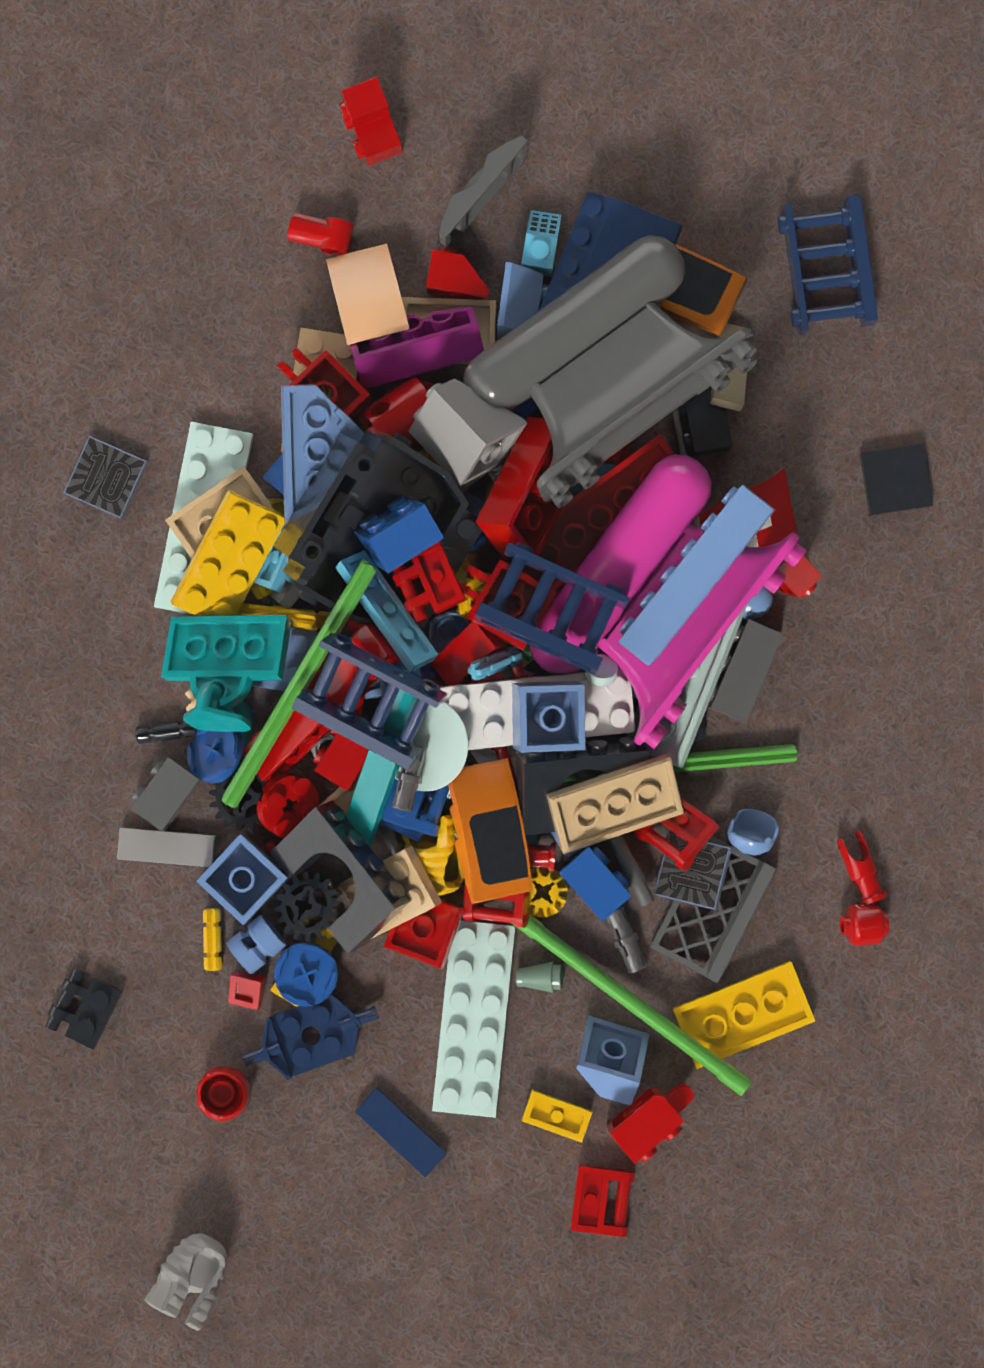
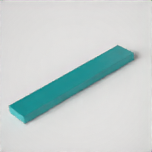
M401 689L399 690L384 723L386 731L396 736L401 735L417 701L416 697ZM369 750L346 818L364 836L365 842L371 848L400 766Z

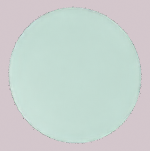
M442 702L437 708L429 705L413 739L414 745L428 748L420 776L423 777L422 784H418L417 791H434L451 783L461 772L468 754L467 732L456 711L445 702Z

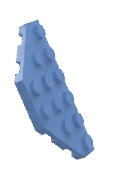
M313 384L281 385L285 526L339 435L342 434L360 442L365 434ZM286 556V564L288 563V561H289V559H290V558L287 557V556Z

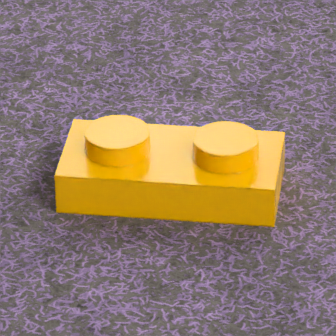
M532 1089L521 1121L582 1143L593 1112L592 1110Z

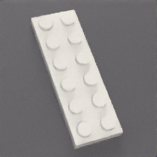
M618 668L616 680L607 686L594 685L586 679L585 672H577L568 675H547L440 687V690L448 693L443 702L456 711L465 726L468 736V750L513 745L512 683L578 681L585 684V737L635 732L632 687L620 668Z

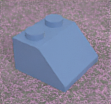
M506 262L497 324L498 338L504 337L539 311L540 303L543 302L549 285L542 284V273Z

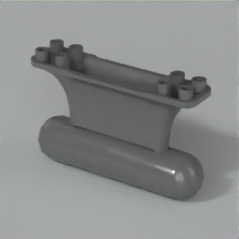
M648 235L637 239L476 356L465 370L463 384L470 387L480 398L495 407H504L512 412L531 397L535 401L547 423L553 445L551 465L539 477L537 487L542 499L545 502L553 501L558 508L565 506L572 500L573 495L569 491L570 488L579 482L584 489L594 485L600 478L595 470L602 466L605 460L696 394L699 395L710 386L716 393L722 391L731 382L727 375L730 371L737 367L743 374L751 370L757 363L756 358L753 356L757 351L754 334L749 328L740 329L725 338H705L677 324L658 306L675 293L683 282L686 272L685 262L676 245L665 237Z

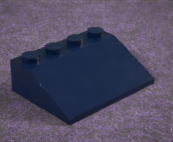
M587 192L540 308H544L637 239L648 235L665 237L676 245L683 226L618 199Z

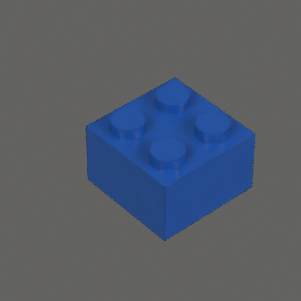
M402 496L393 500L387 505L388 510L378 516L377 514H372L359 523L361 527L354 531L372 562L387 573L395 570L444 538L425 504L410 497L404 498Z
M587 846L582 848L558 871L603 922L631 897L627 891L631 885L617 870L613 874L608 870L606 865L610 861L598 847L595 846L591 850Z

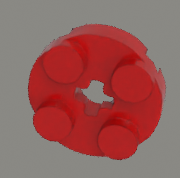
M292 773L279 774L270 779L262 789L264 794L261 801L258 800L257 815L264 828L281 838H285L315 807L319 806L317 789L312 782L300 775ZM288 798L294 801L290 811H283V808L287 805L286 800Z

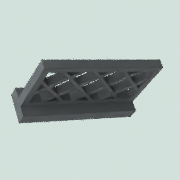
M712 836L708 840L709 843L732 848L731 853L739 857L729 860L728 864L734 883L722 888V891L733 887L736 888L739 897L736 907L723 910L719 900V912L701 917L699 907L694 905L698 919L680 924L676 911L679 905L684 902L674 900L650 948L704 975L708 979L720 983L777 869L748 854L742 853L738 849ZM745 860L756 866L749 879L737 882L732 864ZM747 883L743 893L741 894L739 886ZM733 912L727 922L724 914ZM721 915L725 928L721 935L709 939L703 921ZM674 917L676 926L669 927ZM699 922L705 940L687 946L682 927ZM678 929L683 947L670 951L659 945L666 932ZM718 940L714 950L712 951L710 942ZM703 944L707 945L710 958L704 968L692 962L688 949ZM685 950L687 959L676 953Z

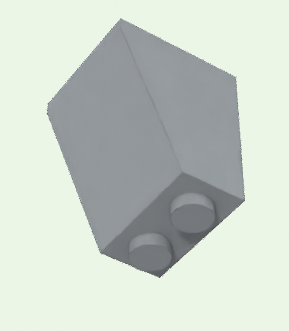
M454 378L444 384L437 383L429 389L426 394L428 399L414 414L413 418L415 421L408 432L443 469L450 473L453 480L459 486H462L501 465L527 422L504 407H495L484 401L470 387Z

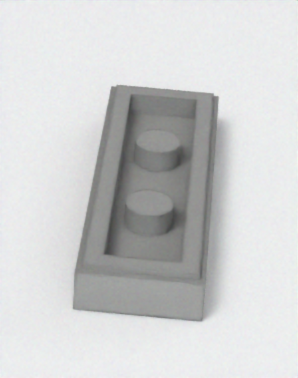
M121 827L119 829L117 859L210 867L214 862L216 835L161 832L158 830Z

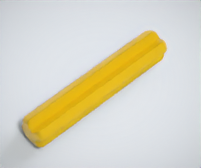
M247 603L241 605L236 615H288L292 619V628L311 631L318 630L321 622V616L315 612Z

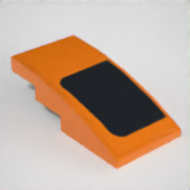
M676 245L684 259L686 272L683 282L675 293L658 306L663 312H669L671 318L721 336L748 279L708 258Z
M508 758L463 767L459 775L448 784L453 802L449 809L458 837L454 844L471 903L475 904L532 891L530 862L524 825Z

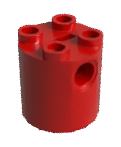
M414 376L358 413L357 417L368 431H381L392 437L396 432L413 442L410 448L417 451L422 446L408 431L415 421L413 418L414 414L425 404L428 399L426 394L434 385L419 380Z

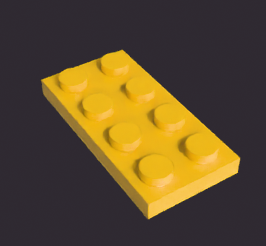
M228 490L171 599L172 606L196 616H236L285 524L284 515Z
M791 961L672 1008L680 1029L720 1059L815 1022ZM693 1059L696 1069L703 1067Z

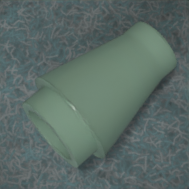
M552 961L517 968V987H527L554 993L555 990H562L563 966Z

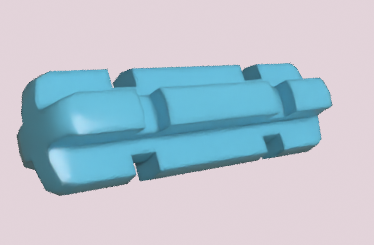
M510 646L485 656L483 659L473 661L471 666L468 667V673L471 674L474 680L483 679L486 676L505 670L507 667L517 665L519 660L522 659V653L519 652L517 647Z

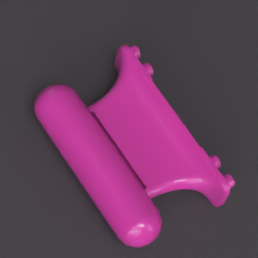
M674 454L663 457L654 465L574 572L605 587L607 584L618 586L625 591L624 595L630 598L625 609L615 606L596 650L600 648L618 664L634 688L640 707V723L633 741L639 746L645 742L653 749L659 744L668 730L659 721L665 716L672 723H675L685 710L687 703L678 697L682 689L750 599L755 597L763 586L774 594L786 579V575L777 569L781 562L785 560L795 567L806 553V549L797 543L800 537L794 532L773 545L766 547L746 546L651 666L646 665L618 642L623 636L619 632L621 627L631 616L636 620L643 611L639 605L650 591H653L655 594L664 584L660 581V578L671 565L677 568L684 559L680 553L691 539L697 542L705 532L693 522L708 504L712 495V481L708 471L701 463L687 455ZM567 583L564 585L537 626L538 629L547 633L550 629H554L573 588L572 585ZM587 592L584 593L566 633L568 637L567 642L578 647L580 643L584 644L603 602L602 599ZM529 645V650L535 662L542 669L553 675L574 674L581 670V668Z

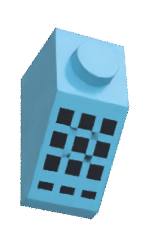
M530 211L521 266L542 273L543 276L552 277L562 215Z

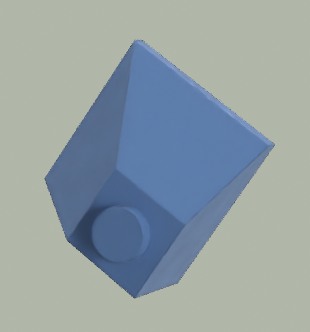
M588 1016L576 1069L600 1097L631 1106L641 1080L649 1033Z

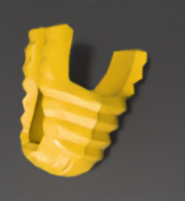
M451 815L439 818L438 838L423 834L419 843L404 835L402 836V839L406 842L404 849L411 845L413 846L439 896L456 891L464 879L454 844L456 841V830Z

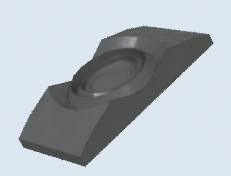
M520 136L487 154L484 166L475 173L461 192L452 195L443 216L439 232L441 247H452L527 159V139Z

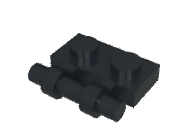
M73 968L69 978H65L61 988L63 991L56 1005L52 1004L48 1012L50 1017L45 1027L57 1031L62 1021L69 1023L70 1026L65 1036L94 1050L123 991L97 978H93L87 988L80 984L85 973ZM74 995L83 998L76 1014L67 1010Z

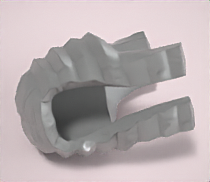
M203 1233L192 1234L186 1239H181L180 1245L174 1246L173 1252L167 1256L166 1262L161 1264L157 1283L152 1286L144 1301L156 1310L176 1318L187 1294L190 1292L201 1293L184 1322L190 1328L196 1331L200 1330L207 1318L212 1302L218 1297L217 1290L221 1287L220 1281L225 1277L224 1270L227 1268V1253L223 1245Z

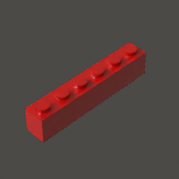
M363 625L352 634L353 638L351 640L358 647L393 665L400 661V658L376 625ZM341 659L326 693L328 700L337 705H343L359 667ZM323 668L317 671L307 689L314 690ZM372 674L370 675L359 701L381 680L380 678ZM294 710L257 772L261 781H269L279 774L288 773L331 729ZM261 730L250 737V743L244 748L245 757Z

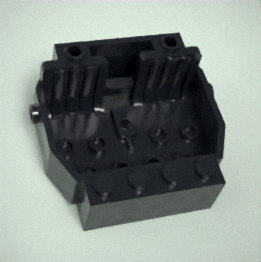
M366 431L360 442L340 434L275 542L274 547L290 558L283 572L288 581L301 590L298 596L314 606L319 601L333 609L347 586V583L335 567L341 560L365 550L354 532L359 528V523L362 519L372 514H377V516L388 510L387 505L402 496L404 498L410 497L425 504L444 537L440 541L456 574L482 532V529L476 523L478 517L466 510L469 503L450 473L411 449L410 446L413 442L397 432L392 437L381 431ZM411 559L404 563L406 569L414 565ZM376 566L404 605L406 599L401 588L396 587L393 580L394 572L387 573ZM415 578L412 583L417 594L420 595L426 592L420 578ZM358 602L349 619L357 624L376 625L361 603ZM431 603L424 607L428 619L417 624L421 630H423L434 612Z

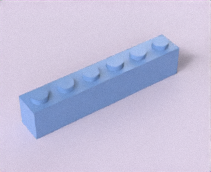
M742 485L739 489L734 486L721 501L726 505L718 516L712 513L701 526V529L705 531L697 542L694 539L690 540L680 553L684 557L677 568L671 565L660 578V581L664 584L656 594L650 591L639 605L643 609L636 620L631 616L619 630L623 636L618 642L646 665L651 666L775 511L773 507L745 485Z

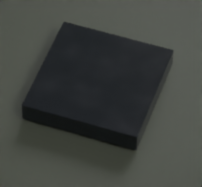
M924 443L859 454L869 516L933 506Z

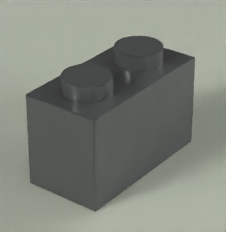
M168 757L166 761L160 759L150 773L154 777L148 786L141 785L131 799L135 802L131 810L161 832L168 829L202 782L187 767L173 757Z

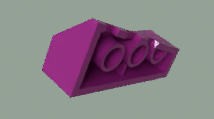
M472 306L433 311L426 318L409 314L406 317L410 329L350 344L359 379L364 389L378 387L384 383L402 378H410L416 374L438 370L462 361H470L484 351L479 326Z

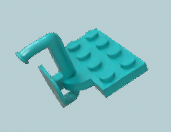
M288 615L171 617L161 677L166 681H190V689L196 699V705L184 714L183 721L191 727L203 731L241 732L245 748L250 743L249 739L252 736L254 715L250 706L243 702V700L250 692L253 681L283 680L292 619ZM243 754V756H242V759H241V762H240V763H242L243 760L245 759L244 754Z

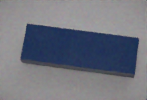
M378 1087L355 1110L359 1117L424 1177L447 1154L438 1143Z

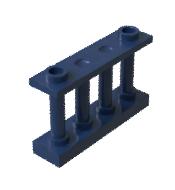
M861 195L848 196L843 204L844 207H840V211L793 217L792 204L784 206L781 212L782 215L777 217L779 234H785L795 308H791V323L793 327H798L799 335L807 333L809 330L808 322L854 316L855 319H860L861 327L873 326L878 320ZM840 223L842 226H847L848 238H845L844 242L797 247L795 229ZM844 254L846 257H851L853 269H849L848 273L802 279L799 260ZM847 285L856 289L857 300H853V304L806 310L804 291Z
M517 542L516 545L508 543L504 555L512 558V562L494 601L489 602L488 605L481 603L474 620L595 675L603 660L602 657L597 655L598 650H596V647L615 606L625 609L630 598L625 596V591L618 586L607 584L605 587L533 554L535 550L528 545ZM524 565H528L543 572L524 615H520L516 619L506 614L507 609L505 606ZM556 578L572 585L573 588L554 629H550L547 633L536 628L538 623L535 621ZM587 592L602 599L603 602L584 644L580 643L578 647L567 642L568 637L566 633L584 593Z
M330 633L319 644V647L329 651L330 654L314 690L306 689L298 695L291 709L408 770L417 761L422 750L414 745L413 739L428 706L431 705L437 708L446 699L448 693L440 690V686L437 683L427 679L421 680L353 644V641L348 636L340 633ZM341 659H344L359 667L343 705H337L328 700L326 693ZM372 674L387 682L388 685L372 720L367 721L356 715L355 708ZM401 689L416 697L417 701L401 735L396 736L385 730L384 723Z

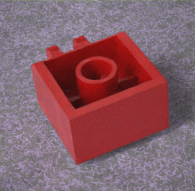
M297 347L292 350L291 353L294 359L306 368L299 376L293 372L287 363L281 361L277 365L279 370L291 381L289 385L313 384L322 392L325 391L327 395L331 391V401L351 420L372 401L370 394L327 350L313 362Z
M499 560L491 576L468 564L464 571L472 578L485 583V586L479 594L472 590L470 586L460 583L465 596L475 601L467 615V619L523 651L527 645L526 643L474 620L481 603L488 605L489 602L494 601L510 564ZM521 572L509 598V601H511V597L518 600L517 606L521 609L517 613L512 611V614L507 612L506 614L516 619L520 615L523 616L539 581ZM551 588L535 621L538 623L537 626L557 594Z
M683 1082L682 1084H676V1087H673L664 1095L659 1088L649 1087L632 1102L631 1106L628 1105L606 1124L609 1134L634 1164L640 1159L642 1162L650 1159L658 1151L655 1146L665 1138L667 1141H670L681 1132L683 1128L680 1125L685 1121L680 1112L695 1097L692 1088L690 1089V1085L688 1086L687 1083L684 1084Z

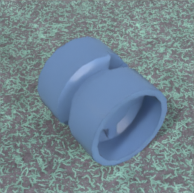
M260 914L247 925L248 931L246 933L239 931L226 942L231 953L250 974H254L266 964L267 956L274 957L287 947L284 938L263 914Z

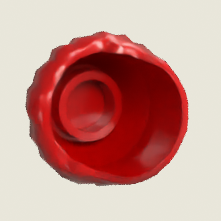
M226 1065L209 1069L197 1084L198 1109L214 1121L226 1122L233 1118H238L251 1101V1086L245 1074L238 1069Z

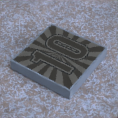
M89 436L63 493L123 520L148 462Z
M669 833L668 841L680 850H683L688 843L677 835ZM707 842L695 856L691 867L686 871H682L675 866V861L664 854L654 895L717 911L732 848Z

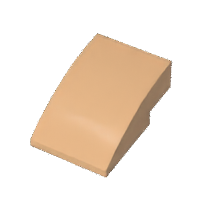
M387 244L326 259L347 345L410 329Z

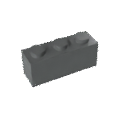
M750 619L746 620L744 625L740 624L733 640L736 644L732 653L728 654L722 668V677L719 684L716 683L708 708L742 723L747 722L784 634Z

